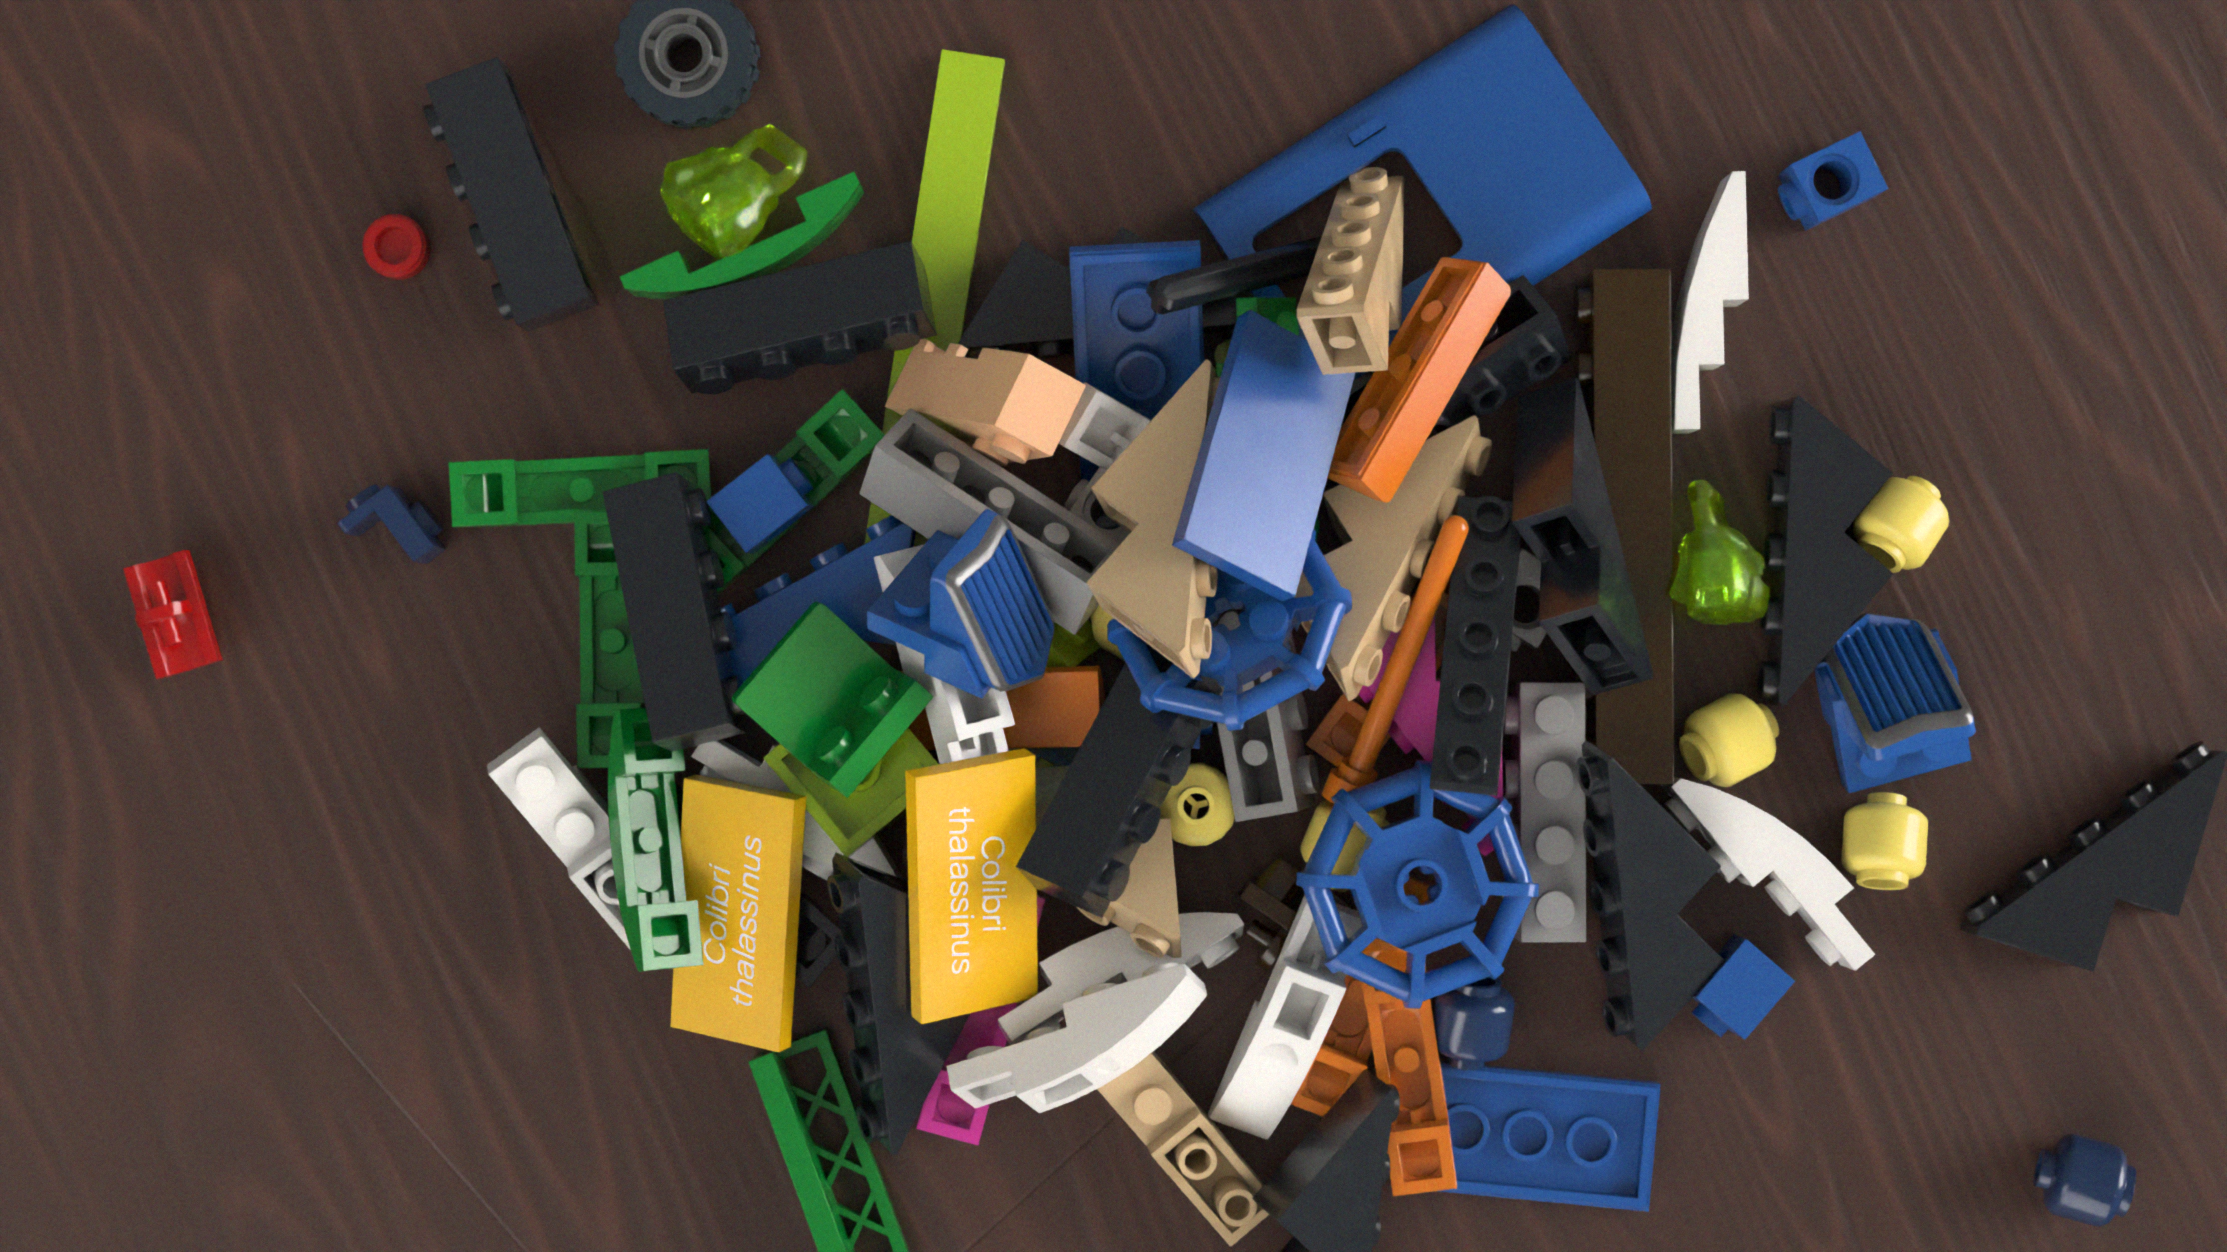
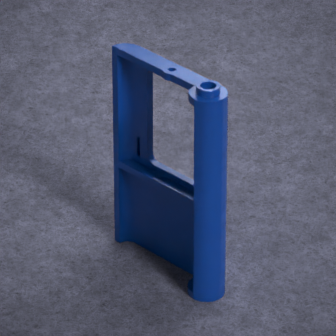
M1511 4L1193 208L1194 213L1226 260L1256 253L1252 243L1258 235L1390 151H1396L1405 157L1462 242L1461 250L1450 258L1487 262L1507 284L1524 275L1534 286L1652 210V204L1638 176L1531 22L1516 5ZM1383 127L1385 128V129L1381 130L1380 132H1378L1377 134H1375L1374 136H1372L1371 138H1369V139H1367L1366 141H1364L1363 143H1361L1360 145L1356 146L1355 148L1353 147V145H1354V146L1357 145L1358 143H1360L1361 141L1365 140L1366 138H1368L1369 136H1371V135L1374 134L1375 132L1379 131V130L1382 129ZM1435 267L1402 288L1401 325ZM1277 284L1248 292L1251 298H1286ZM1298 321V325H1299V335H1298V336H1300L1301 338L1307 340L1306 337H1305V335H1304V332H1303V330H1302V328H1301V326H1300V324H1299V321ZM1389 330L1388 347L1398 330ZM1356 372L1354 380L1367 372Z

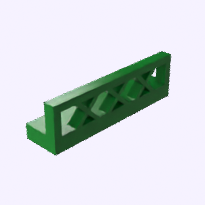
M827 1028L792 1040L791 1047L781 1052L766 1050L755 1054L748 1062L818 1252H855L854 1244L863 1225L888 1236L893 1252H909L871 1146L865 1141L860 1132L856 1118L857 1108ZM818 1046L827 1072L818 1092L814 1093L793 1083L784 1059ZM830 1081L838 1103L824 1097ZM798 1096L813 1102L806 1117ZM819 1106L835 1112L845 1119L849 1133L839 1153L814 1141L809 1127ZM852 1141L860 1163L846 1157ZM820 1156L835 1162L829 1176L826 1174ZM841 1165L865 1176L871 1193L862 1213L836 1201L832 1185ZM874 1201L882 1222L868 1216ZM842 1216L857 1222L851 1237Z

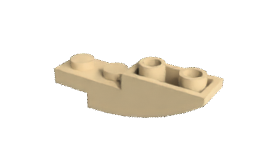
M1154 1051L1134 1067L1097 1089L1147 1146L1151 1156L1230 1247L1269 1215L1252 1199L1264 1185L1216 1124L1211 1119H1208L1206 1112Z

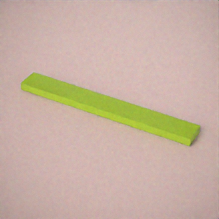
M942 49L912 243L926 269L937 336L924 339L936 344L935 346L946 351L950 343L958 344L963 336L1005 59ZM913 347L894 352L887 400ZM886 407L882 432L886 435L902 415ZM871 502L867 528L891 516V514ZM916 531L914 547L924 545L929 539ZM867 532L865 537V544L871 541Z

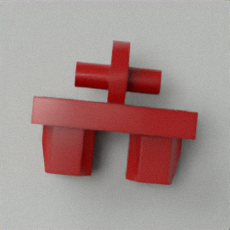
M182 550L153 561L123 568L136 611L134 616L138 628H141L156 679H164L223 661L190 550Z

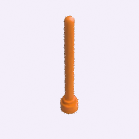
M1450 516L1444 521L1349 760L1342 759L1339 768H1332L1330 770L1321 794L1333 804L1335 803L1332 797L1341 788L1348 792L1376 781L1378 773L1373 768L1469 531L1467 521L1461 516Z

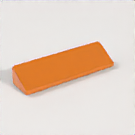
M1442 257L1388 347V370L1374 371L1340 429L1328 479L1376 501L1388 503L1392 500L1510 296V286L1487 262Z
M1100 666L1046 667L1042 679L1006 691L1015 725L1003 728L1008 748L1080 747L1106 700ZM924 708L908 728L927 750H936L926 709Z

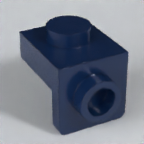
M375 484L358 493L345 506L350 513L337 523L344 534L358 537L382 520L411 560L417 563L428 564L447 550L437 536L444 528L431 509L420 499L413 504L401 488L390 485L380 489Z

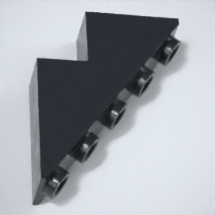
M1121 226L1110 245L1149 242ZM1022 240L958 344L968 349L966 354L969 355V358L978 359L983 348L1005 351L1032 349L1033 356L1037 359L1071 356L1074 335L1070 269ZM1230 296L1202 304L1203 334L1223 332L1224 342H1231L1236 325V298L1238 297Z
M1575 377L1518 396L1512 523L1541 562L1539 623L1592 695L1653 679V670L1579 380Z
M1799 395L1785 400L1781 406H1773L1769 417V441L1771 444H1778L1777 470L1770 469L1766 481V504L1768 508H1775L1774 533L1766 534L1763 545V567L1765 571L1772 572L1771 597L1763 598L1760 609V630L1762 635H1769L1768 661H1760L1757 693L1759 699H1766V702L1773 706H1784L1893 575L1889 569L1844 533L1892 475V472Z
M1459 496L1457 516H1461L1467 521L1469 531L1452 571L1430 778V789L1495 796L1498 793L1521 534L1512 523L1513 500L1501 499L1496 496Z
M1585 740L1581 745L1583 757L1577 760L1576 769L1582 791L1587 795L1589 819L1584 820L1583 835L1587 849L1593 856L1595 879L1590 882L1589 893L1594 911L1600 918L1602 939L1596 942V957L1600 970L1606 977L1608 999L1602 1002V1015L1605 1026L1612 1037L1623 1035L1643 1051L1726 962L1678 915L1683 907L1720 869L1721 865L1611 756Z
M2203 741L2196 742L2185 748L2172 758L2170 763L2174 769L2154 783L2151 778H2148L2132 786L2119 797V801L2123 806L2107 818L2102 820L2100 816H2094L2084 821L2067 835L2071 844L2053 857H2050L2048 853H2044L2024 864L2015 874L2019 879L2017 883L2000 895L1996 890H1993L1969 904L1964 910L1968 918L1961 923L1960 930L2094 972L2116 900L2157 913L2178 917L2227 760V752L2209 750Z
M836 852L832 858L834 875L828 877L827 888L831 903L839 914L841 934L835 936V950L839 963L846 972L848 992L842 995V1006L846 1020L854 1033L855 1049L849 1053V1062L853 1076L861 1089L862 1105L856 1109L857 1123L867 1143L880 1141L892 1154L897 1155L971 1013L926 1024H920L911 1016L908 881Z
M1365 1069L1254 1195L1252 1199L1293 1236L1280 1252H1372V1248L1377 1245L1381 1232L1378 1215L1382 1185L1387 1182L1390 1174V1158L1387 1150L1391 1124L1397 1119L1400 1109V1097L1395 1085L1384 1083Z

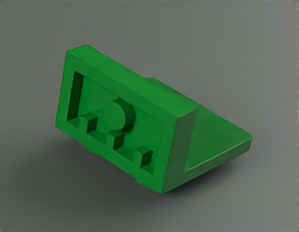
M815 601L733 694L732 701L815 776L848 798L934 696L915 679L891 667L826 605Z

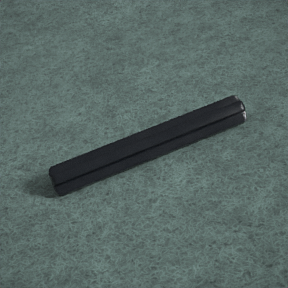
M1322 236L1152 280L1146 291L1151 298V308L1154 312L1163 315L1308 276Z

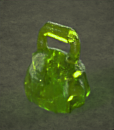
M767 125L754 129L740 139L732 148H715L712 146L706 148L705 152L668 162L664 170V181L661 183L660 195L667 206V213L680 227L682 233L686 234L693 242L716 259L731 257L751 246L761 233L768 215L775 211L778 206V196L789 189L804 172L808 156L807 151L775 126ZM761 147L784 164L786 168L774 175H770L762 165L749 157L753 150Z
M1695 480L1687 489V496L1693 511L1695 531L1686 534L1682 544L1679 545L1680 563L1669 594L1677 603L1686 605L1688 615L1700 623L1727 625L1752 622L1757 618H1762L1767 610L1770 586H1766L1760 575H1763L1762 569L1765 568L1764 557L1753 549L1742 533L1729 527L1724 510L1723 496L1707 481Z

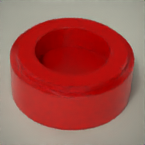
M388 214L376 219L366 230L362 244L363 254L369 266L377 273L394 280L408 279L421 272L429 260L431 250L429 237L423 227L411 218L400 214Z

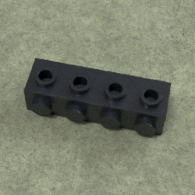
M498 57L426 83L425 86L432 103L423 106L424 114L436 141L446 140L455 163L446 166L447 175L458 200L462 202L469 199L477 223L468 226L470 236L481 260L484 262L491 259L500 282L491 285V289L504 320L508 321L514 318L517 326L529 332L599 305L510 69Z
M912 241L663 300L673 370L691 394L697 392L710 395L719 394L730 390L735 383L756 378L766 380L783 379L792 375L798 368L819 363L826 365L846 364L856 359L858 354L882 348L894 351L905 350L917 345L920 339L937 336L926 269Z
M1524 275L1508 284L1511 289L1510 296L1427 439L1474 415L1478 419L1482 415L1494 412L1506 400L1535 382L1550 377L1559 367L1572 360L1556 313ZM1368 371L1353 381L1341 428L1374 371Z
M678 472L603 491L652 742L673 752L746 733L742 716L745 712L732 701L733 694L744 683V680L740 674L734 675L729 651L737 648V639L729 614L726 611L721 612L716 589L724 586V576L716 552L713 549L708 550L704 527L711 525V514L703 490L701 488L695 489L692 483Z
M1146 644L1160 672H1166L1173 663ZM1126 663L1016 865V868L1036 889L1101 918L1110 902L1116 901L1123 894L1129 881V866L1141 843H1147L1156 832L1161 815L1160 807L1171 787L1178 785L1185 777L1191 760L1190 751L1201 730L1208 728L1213 723V721L1167 710L1152 713L1141 704V691ZM1200 676L1202 681L1192 679L1185 686L1186 688L1220 695L1222 692L1215 679Z

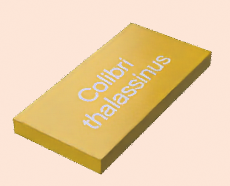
M1022 748L905 771L911 1016L920 1024H926L1031 999L1038 994L1037 889L1016 868V865L1036 830L1035 754Z
M697 774L684 778L681 848L686 901L698 900L704 965L673 969L670 1027L774 1052H781L791 1047L806 796Z

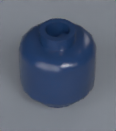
M1486 977L1432 998L1431 1003L1438 1052L1447 1056L1446 1062L1452 1067L1462 1070H1479L1484 1067L1485 1062L1496 1060L1507 1053L1510 1044L1515 1000L1508 990L1501 987L1502 981L1498 977L1495 980Z
M2067 1134L2058 1140L2053 1151L2047 1149L2040 1151L2034 1169L2033 1185L2043 1188L2044 1205L2053 1215L2102 1227L2110 1223L2115 1215L2120 1217L2126 1215L2132 1202L2137 1174L2136 1168L2127 1164L2126 1155L2120 1147L2077 1134Z

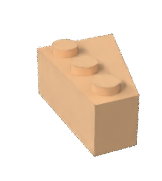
M920 339V342L913 347L885 407L902 416L910 408L997 465L1004 467L1012 462L1025 464L1027 460L1052 457L1086 386L1027 353L983 348L978 359L965 357L968 349L961 344L950 343L947 350L944 351L935 346L936 344L931 341Z

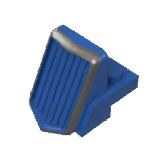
M985 509L960 539L937 530L867 610V629L924 654V673L981 699L990 688L1000 692L1009 691L1042 679L1055 631L1053 617L1011 525L1004 516L989 509Z
M1867 612L1859 616L1814 669L1822 715L1831 727L1840 781L1848 793H1853L1971 761L1968 737L1976 733L1974 716L1960 689L1957 668L1939 636V631L1936 628L1928 629L1923 622L1914 618Z

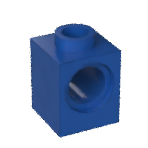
M1861 131L1789 165L1778 174L1782 185L1778 186V195L1782 206L1793 221L1800 219L1805 231L1857 207L1889 189ZM1816 170H1828L1838 178L1840 194L1837 199L1824 198L1816 191L1813 182Z
M770 454L764 456L706 501L745 553L751 554L758 552L815 508L805 495L814 487L798 465L791 458L781 464L777 457Z
M1733 934L1717 953L1726 962L1692 997L1698 1005L1691 1013L1720 1038L1729 1029L1732 1033L1745 1040L1793 985L1795 980L1746 938Z

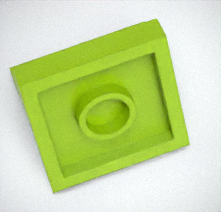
M907 728L847 798L821 781L781 744L763 757L792 793L806 796V810L844 856L851 857L885 827L890 830L906 816L905 771L938 765L937 761Z

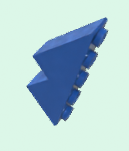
M891 515L865 529L871 541L850 553L844 543L841 542L810 559L809 561L815 572L793 583L788 573H785L755 589L754 593L759 602L737 614L732 603L720 608L721 612L726 611L729 614L736 633L737 648L729 651L734 675L740 674L745 681L815 601L826 605L862 640L896 645L895 641L867 629V610L883 593L874 557L914 547L916 531Z

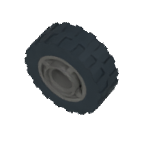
M636 0L629 7L632 9L626 19L622 18L618 30L620 33L618 41H614L613 53L617 56L618 65H615L617 77L622 80L625 86L623 89L628 97L640 109L668 126L670 124L680 129L692 130V127L701 126L704 129L715 126V122L723 118L728 120L736 114L735 110L742 103L746 104L752 95L750 90L753 83H757L760 73L757 69L758 59H761L760 47L756 44L755 36L757 35L752 25L730 0ZM687 41L699 42L703 52L699 65L689 72L676 71L673 64V56L678 46Z

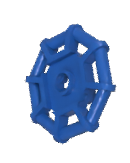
M1313 529L1302 569L1303 574L1314 591L1312 596L1292 597L1281 601L1217 568L1216 594L1214 597H1206L1205 618L1209 619L1212 630L1211 654L1208 659H1201L1200 672L1194 679L1202 681L1200 676L1216 679L1218 685L1224 686L1222 696L1186 688L1185 686L1193 678L1175 664H1172L1166 672L1161 673L1146 645L1147 643L1117 620L1112 619L1107 624L1108 640L1117 645L1141 691V704L1152 713L1167 710L1225 724L1228 731L1243 729L1245 721L1308 688L1316 691L1325 681L1322 672L1342 618L1352 609L1351 592L1341 587L1315 541L1316 531ZM1232 608L1234 610H1244L1238 616L1241 625L1236 629L1229 631L1224 624L1214 627L1215 621L1222 612ZM1313 620L1301 654H1293L1290 651L1291 646L1289 643L1293 628L1298 631L1301 622ZM1277 667L1284 670L1243 692L1242 686Z
M1422 760L1416 761L1411 769L1347 792L1341 788L1332 797L1335 804L1303 872H1297L1296 886L1303 887L1327 956L1323 963L1331 973L1343 972L1402 1000L1405 1008L1419 1009L1425 1000L1486 977H1490L1493 980L1499 977L1505 971L1502 967V962L1532 897H1539V883H1533L1509 814L1512 810L1511 804L1503 796L1496 799L1485 794L1430 789L1432 762ZM1414 796V815L1380 828L1367 813ZM1434 798L1475 817L1474 822L1462 832L1433 818ZM1355 824L1367 837L1364 846L1355 856L1351 874H1332L1335 863ZM1488 833L1505 881H1489L1477 843ZM1415 867H1418L1421 874L1432 873L1435 877L1436 884L1427 888L1428 900L1423 903H1419L1415 895H1405L1403 884L1409 881V871ZM1330 888L1350 889L1363 926L1349 938H1347ZM1489 895L1504 896L1482 943L1473 933L1477 923L1474 919L1481 905L1485 906ZM1376 938L1407 952L1406 970L1402 972L1362 953V951ZM1460 942L1470 955L1425 972L1426 955Z

